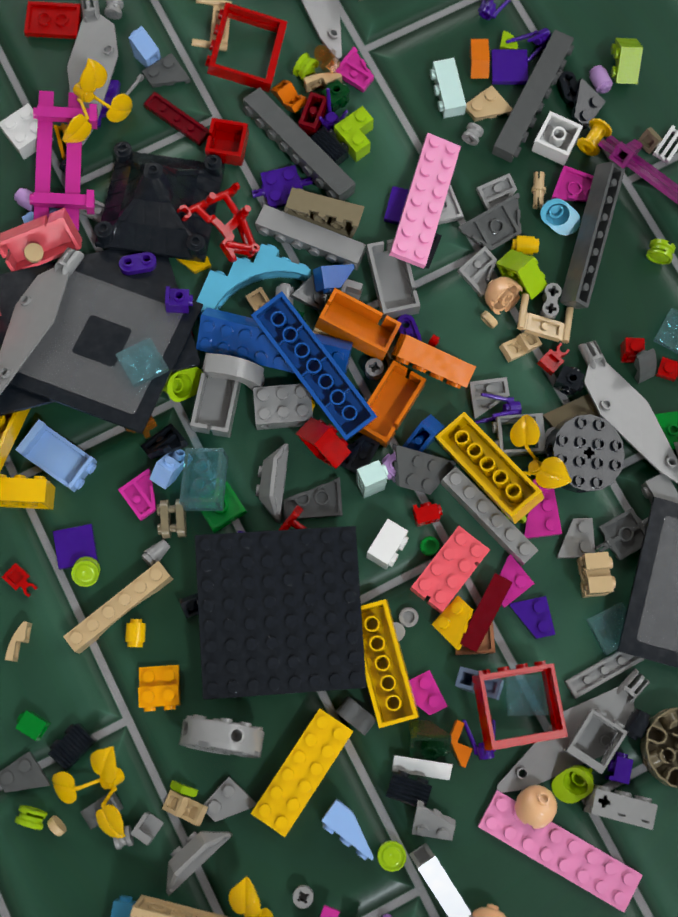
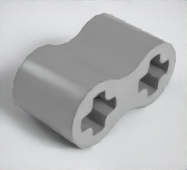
M550 283L546 286L542 295L544 304L541 308L540 316L552 320L556 318L559 312L558 299L562 293V289L558 284Z

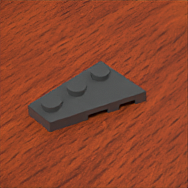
M340 477L309 491H304L284 499V519L286 520L297 505L303 509L297 519L343 516Z

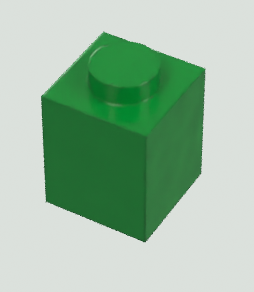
M26 710L25 713L22 712L17 718L16 723L18 724L15 728L33 740L40 741L51 723L33 711Z

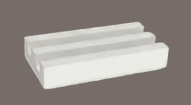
M674 125L671 126L653 153V156L667 164L678 150L677 143L668 158L664 157L678 137V130L675 129ZM671 133L675 134L666 146V148L664 149V151L662 152V154H659L658 152L665 144Z

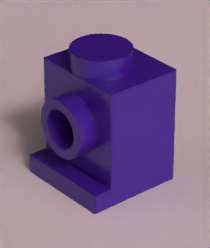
M166 286V313H189V306H193V295H190L189 289H171L169 286Z
M616 752L608 764L610 774L605 775V779L629 784L633 760L628 759V754Z

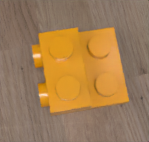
M179 665L139 667V708H144V712L156 711V707H164V710H176V706L181 705Z

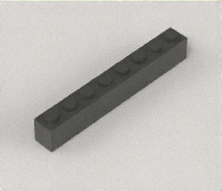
M554 30L494 144L493 155L510 163L514 157L518 158L522 149L520 147L521 143L526 142L530 134L528 133L529 128L533 129L537 118H535L536 114L542 112L545 105L543 101L544 99L548 100L552 89H550L551 85H556L560 76L558 72L559 70L563 71L567 63L565 58L567 56L570 57L575 46L572 45L573 37Z
M260 87L243 99L244 113L251 117L260 129L262 128L272 141L274 140L278 144L282 152H286L290 156L294 164H298L302 168L306 176H310L319 189L322 188L326 192L327 197L345 201L355 193L356 183Z
M613 161L598 164L595 169L560 303L567 307H573L574 309L589 307L625 169Z

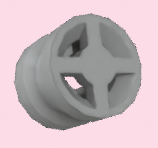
M106 0L107 7L104 14L110 19H120L124 2L122 0Z
M469 123L466 127L467 131L462 134V139L467 144L476 146L484 130L476 123Z
M377 358L369 359L365 365L366 377L370 380H378L382 377L384 371L383 362Z
M130 825L124 827L126 835L124 838L113 837L117 850L125 845H134Z
M307 885L298 886L293 893L294 904L299 908H307L312 904L313 890Z

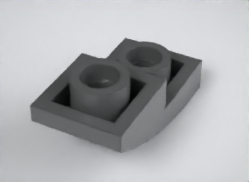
M654 348L648 351L642 350L636 355L634 366L637 369L635 380L638 384L655 376L657 360Z

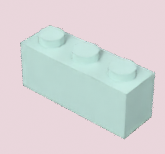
M449 58L433 61L430 77L435 82L434 93L439 98V112L443 113L444 118L465 114L466 102L455 59Z
M379 460L357 469L356 482L363 498L385 490L389 473L385 464L381 465Z

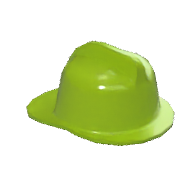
M193 367L171 373L164 391L174 402L184 401L197 394L201 373L203 372L198 367Z
M577 764L558 774L553 779L551 785L554 795L560 801L572 804L590 795L594 789L592 768Z

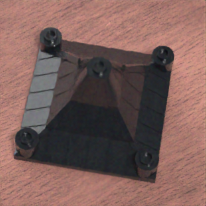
M128 142L117 143L114 147L116 161L101 222H98L94 227L96 247L134 253L150 252L155 256L205 263L213 224L206 223L196 212L192 213L187 221H182L186 213L183 211L177 213V210L181 205L189 207L204 200L211 192L215 194L220 193L225 164L222 163L221 157L216 154H210L204 159V162L133 152ZM218 202L206 209L210 216L215 215Z

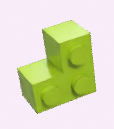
M615 38V43H612L611 55H613L616 62L615 66H612L611 77H613L616 83L638 84L643 46L637 39Z
M363 106L334 125L337 139L340 143L343 141L348 146L349 155L355 162L370 153L371 142L365 135L373 130L374 118Z
M511 249L495 263L502 277L512 278L522 287V291L519 293L521 295L523 293L529 294V299L531 300L547 286L545 275L539 269L538 261L534 256Z

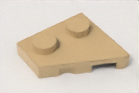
M491 85L466 103L465 111L474 121H480L485 118H497V115L507 114L508 116L513 109Z

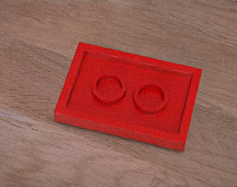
M28 1L24 28L25 36L76 39L80 28L81 4Z

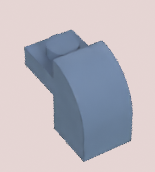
M460 666L455 686L475 694L472 676L479 675L478 671ZM492 679L484 681L487 697L499 700L504 680Z

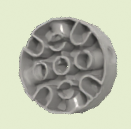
M187 715L186 719L183 720L179 745L223 755L232 754L247 758H261L265 732H263L261 727L252 726V723H235L232 719L227 718L210 720L201 715Z

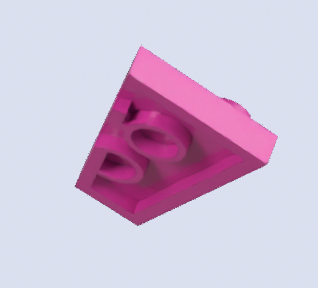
M564 165L551 199L559 198L564 201L587 202L594 176Z
M533 479L532 481L542 491L544 499L527 514L524 536L527 539L561 535L562 530L555 490L545 489L537 484L536 479Z

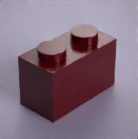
M314 92L309 94L298 123L299 127L309 137L320 130L322 123L319 117L322 116L324 119L327 112L326 96Z

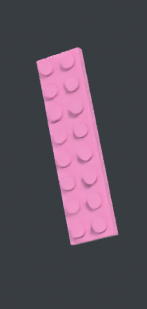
M427 133L389 253L390 256L417 267L425 268L461 146Z
M496 790L477 827L613 907L625 912L643 876L642 874L553 822L539 829L532 828L533 826L529 824L525 825L516 814V801Z

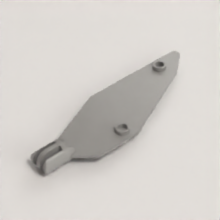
M81 0L83 19L67 65L70 92L73 93V87L80 81L81 74L87 64V59L90 58L99 62L107 72L105 85L101 88H96L94 92L95 96L104 101L119 56L115 25L100 14L98 0H86V2ZM95 99L91 102H83L87 109H89V104H97L99 118L103 105ZM88 137L84 141H82V145L85 144Z
M301 0L320 40L336 59H340L342 57L339 0Z
M68 247L58 259L54 268L39 274L16 303L0 350V395L55 322L68 278L84 258L82 252Z
M596 340L580 344L578 348L587 365L583 383L599 415L614 426L617 432L662 475L678 484V459L648 401L606 362Z
M635 668L618 687L563 711L568 737L534 743L497 784V790L501 793L524 790L528 786L538 785L556 777L573 765L585 764L567 752L565 748L590 709L595 711L598 708L607 714L606 718L611 722L615 719L625 725L631 712H634V700L650 681L645 679L642 674H639V671ZM592 717L574 747L591 758L596 759L605 755L618 732ZM550 725V726L546 729V731H551V730H552V725ZM524 769V775L519 776V771Z

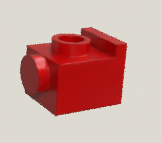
M626 337L621 343V362L634 363L636 355L645 350V338Z
M431 502L421 504L419 508L417 504L412 507L417 527L439 522L440 516L443 515L440 504L437 505V503L431 504Z

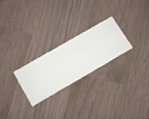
M394 755L392 771L398 772V770L412 775L450 780L453 764Z

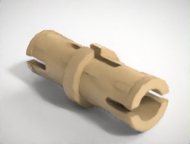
M537 171L533 173L532 207L538 209L539 202V209H541L544 205V194L546 193V187L544 186L545 173L540 171V178H538Z

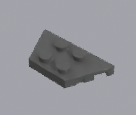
M519 193L457 227V229L481 247L486 246L489 251L522 233L521 213L518 203Z
M393 444L392 446L396 455V461H394V469L396 470L395 482L397 486L431 495L456 464L452 460Z

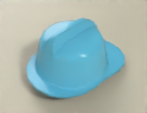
M554 198L547 200L541 208V219L560 235H570L577 231L580 226V215L562 199Z

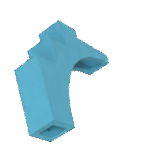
M261 244L253 263L248 258L236 257L237 261L233 262L228 276L222 271L216 270L215 272L210 270L196 301L203 304L198 317L201 318V314L207 307L219 310L232 295L252 283L271 278H294L306 281L311 276V269L305 264L293 263L286 257L280 258L279 250L275 246Z

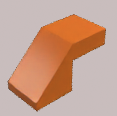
M470 39V78L489 79V39Z
M283 80L270 89L273 95L290 112L296 113L306 105V97L297 93L291 81Z
M455 720L448 740L459 766L466 768L472 748L458 743L465 723Z

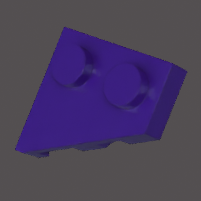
M546 596L508 604L509 608L515 612L519 620L528 628L530 634L535 639L556 635Z

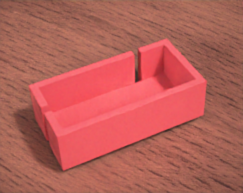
M65 208L50 213L49 218L45 215L0 233V254L2 258H6L5 263L11 272L42 265L61 257L68 247L80 250L82 245V237ZM30 243H37L43 248L44 255L38 263H31L24 256L25 247Z
M458 526L410 590L423 601L428 595L430 599L427 604L441 614L490 549L462 527Z

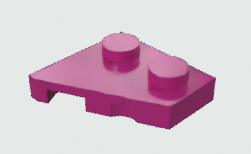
M353 47L335 69L334 73H341L342 80L364 93L374 80V76L370 69L366 67L365 61L358 55L357 48Z
M149 468L118 489L140 521L157 511Z
M511 554L507 557L499 574L513 582L501 606L505 608L535 584Z
M430 670L410 680L416 705L429 716L448 707Z

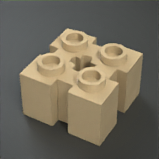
M609 552L586 553L577 559L581 578L582 598L606 596L614 591L616 581L615 577L610 575V569L613 568L612 557H609Z

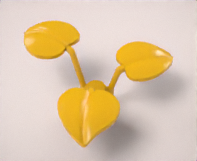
M87 59V64L81 74L80 81L73 87V93L79 97L77 101L80 103L84 115H76L70 121L62 137L63 142L79 143L89 136L92 125L88 122L89 116L83 102H91L95 99L109 108L106 117L111 122L123 121L132 110V100L126 94L115 96L111 105L94 95L96 88H101L105 85L107 72L99 62L93 59Z
M527 414L523 415L510 431L511 442L516 447L525 446V449L533 458V461L528 465V471L523 472L529 476H536L537 484L545 489H555L571 483L572 480L561 459L549 457L541 462L530 450L529 445H535L538 442L540 430L534 418Z
M114 746L98 749L91 754V766L93 771L100 775L99 779L75 786L73 776L67 772H58L52 776L53 787L57 796L67 804H72L76 801V791L100 782L104 789H109L110 792L101 804L102 809L96 811L97 823L102 831L111 837L124 838L126 836L119 810L113 805H106L112 794L117 791L116 786L125 779L123 771L116 767Z
M248 876L231 889L229 903L237 914H244V917H273V913L268 908L260 909L257 892Z

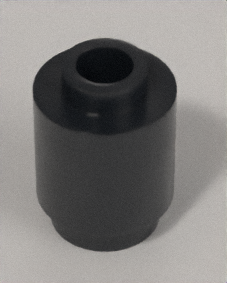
M636 708L634 712H631L625 724L624 730L628 732L626 736L633 740H637V738L642 739L650 724L649 719L651 716Z

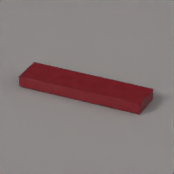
M155 91L143 104L144 108L198 146H201L208 138L209 129Z
M496 573L494 574L468 624L466 633H463L460 642L462 646L477 653L513 582Z

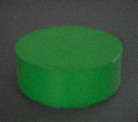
M432 536L425 537L420 543V550L425 556H434L439 551L440 544Z

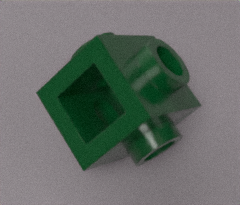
M338 79L333 83L330 82L321 91V95L326 96V89L330 88L332 112H335L340 107H345L349 102L350 90L345 83L342 84Z

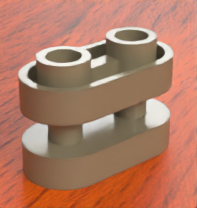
M184 498L176 499L175 505H170L169 500H160V504H157V515L160 516L161 523H158V535H162V538L166 539L171 538L172 532H177L178 537H187ZM171 513H176V524H171Z

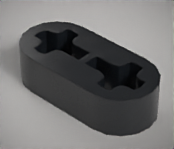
M564 71L560 74L558 85L564 103L571 106L574 105V99L569 96V93L571 92L572 96L577 95L578 85H576L575 75L570 71ZM564 78L570 80L569 85L567 84V81L564 80Z

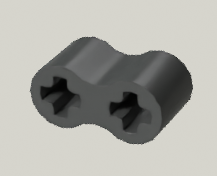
M349 696L345 698L335 711L364 736L377 721L374 716Z
M114 792L106 805H113L120 812L124 807ZM108 794L81 811L90 830L98 826L96 811L102 809L101 804Z

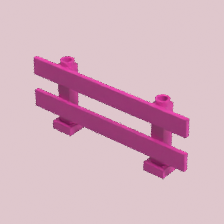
M39 91L37 108L33 107V118L38 120L35 192L29 195V203L34 205V220L45 215L49 218L50 208H65L79 231L80 209H86L87 214L95 215L94 190H87L86 195L80 194L82 142L67 143L65 193H50L53 122H66L69 124L76 115H84L80 103L77 101L79 97L72 92H69L68 107H54V91ZM89 104V109L86 108L89 116L88 122L92 125L91 129H97V104Z

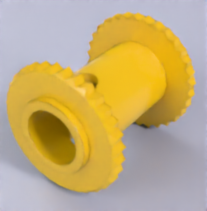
M594 118L589 121L591 130L586 138H579L577 140L578 148L589 156H597L600 153L598 143L603 137H608L612 134V129L608 123Z

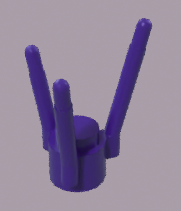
M482 0L478 9L479 15L486 20L495 19L497 14L511 0H506L497 10L496 4L493 2L494 0H488L487 2Z
M543 28L539 31L536 30L532 33L506 40V43L529 38L527 42L533 41L535 45H539L527 59L530 62L546 47V43L551 38V33L547 28Z
M327 88L328 113L324 119L320 116L319 120L328 130H334V125L346 117L348 110L344 111L340 119L336 113L332 112L330 88Z
M481 393L483 397L506 401L507 403L503 404V412L494 413L492 417L474 422L476 424L494 421L496 417L521 414V403L514 401V397L507 398Z
M464 719L462 722L465 723L464 727L473 746L474 755H478L479 760L495 758L494 752L496 750L485 751L484 741L479 742V747H477L468 723ZM492 720V727H493L494 738H495V734H496V728H495V726H496V721H495V720Z

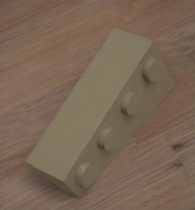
M292 188L284 212L352 239L358 228L365 206L307 192L300 188Z

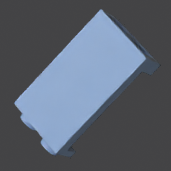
M41 420L36 422L15 449L23 457L73 492L79 490L84 485L86 476L92 474L97 466L95 458L89 456L49 428Z

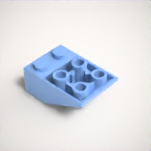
M336 798L322 817L321 821L324 823L322 827L331 834L334 831L339 834V840L346 846L353 845L357 848L355 850L356 853L364 860L367 858L373 860L374 857L353 811Z

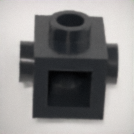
M564 365L553 387L560 389V392L565 395L574 396L577 391L581 392L584 386L583 378L585 374L581 373V370L578 368H570Z

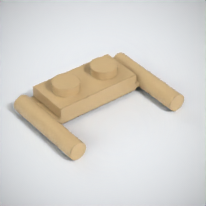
M196 0V3L213 6L210 41L192 38L191 46L210 49L212 39L216 40L217 36L214 35L216 23L220 24L221 21L218 19L220 9L224 10L225 3L232 4V1ZM227 18L219 48L220 51L227 52L230 18Z
M523 293L517 329L555 342L569 343L574 308H566L564 323L527 313L529 294Z

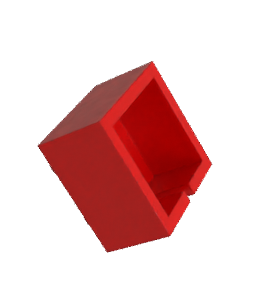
M212 118L205 147L206 157L210 154H216L221 157L224 164L243 166L249 138L248 123Z
M311 417L296 433L317 459L335 469L351 453L347 447L348 443L342 437L337 436L336 433L338 431L331 424L327 426L321 419L316 420Z

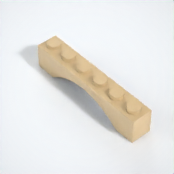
M158 561L64 635V639L74 652L82 653L123 615L161 590L173 578Z

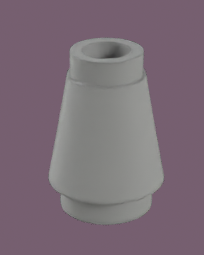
M162 539L143 551L144 554L141 557L151 567L158 561L160 562L171 547Z

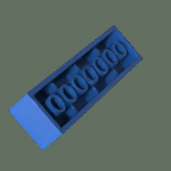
M282 291L251 314L346 441L377 418L376 414Z
M208 307L201 314L196 345L197 350L234 356L258 365L294 373L253 318ZM314 333L346 375L353 342Z

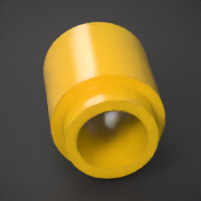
M517 235L516 239H512V250L526 255L538 253L539 239L534 236Z
M130 619V623H126L125 642H127V647H143L146 623H142V619Z

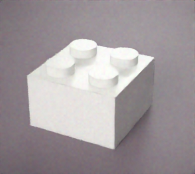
M28 103L2 120L0 128L24 160L36 152L38 120L33 118V109Z
M550 111L535 139L532 151L564 166L583 126Z
M387 519L369 548L366 558L385 570L388 566L393 567L399 555L397 551L399 549L402 551L408 542V530Z

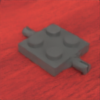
M633 508L599 526L598 529L605 542L596 546L595 549L598 550L597 552L610 549L618 561L641 549L648 517L644 520L640 519Z

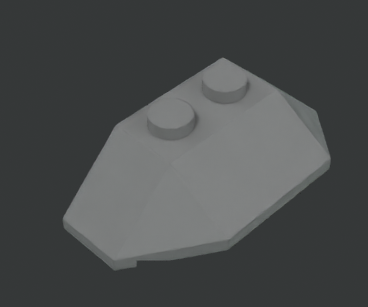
M283 444L264 459L263 466H259L258 477H261L260 485L257 484L256 496H259L260 503L277 523H281L289 444Z
M194 831L186 839L188 843L183 848L178 846L170 854L173 858L168 861L166 893L171 895L233 834L227 831H200L197 834Z

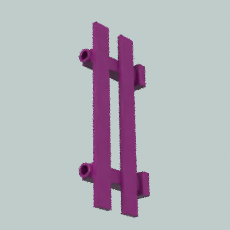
M611 135L607 137L606 141L602 140L598 143L601 148L611 154L609 159L623 169L627 166L678 204V184L637 155L644 146L640 141L634 139L624 144Z

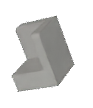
M346 279L341 291L360 300L363 284Z
M147 811L143 814L131 835L148 846L164 822Z

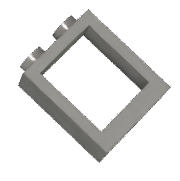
M543 413L527 414L534 418L540 430L539 440L535 444V448H530L534 455H543L546 444ZM526 414L496 417L495 422H492V432L496 433L494 443L508 457L530 455L525 448L504 450L502 425L515 424Z
M596 708L595 711L593 709L588 711L565 750L597 772L603 774L628 732L624 730L625 725L615 719L611 722L606 718L607 714ZM592 717L618 732L600 763L574 747Z

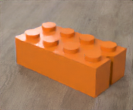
M334 288L316 322L315 328L334 338L353 342V348L382 361L402 323L387 315L382 325H378L383 315L382 312Z
M400 334L391 354L396 356V361L405 365L411 363L413 364V369L423 373L429 371V376L440 381L446 379V384L458 389L461 386L467 388L476 369V366L406 334Z
M394 360L367 402L377 418L359 431L361 434L379 442L385 448H387L395 435V431L400 427L426 383L424 377L413 371L410 372L409 379H407L408 368Z

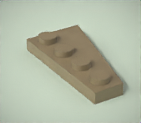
M586 394L544 414L543 419L550 427H556L564 420L574 416L589 414L601 416L590 395Z

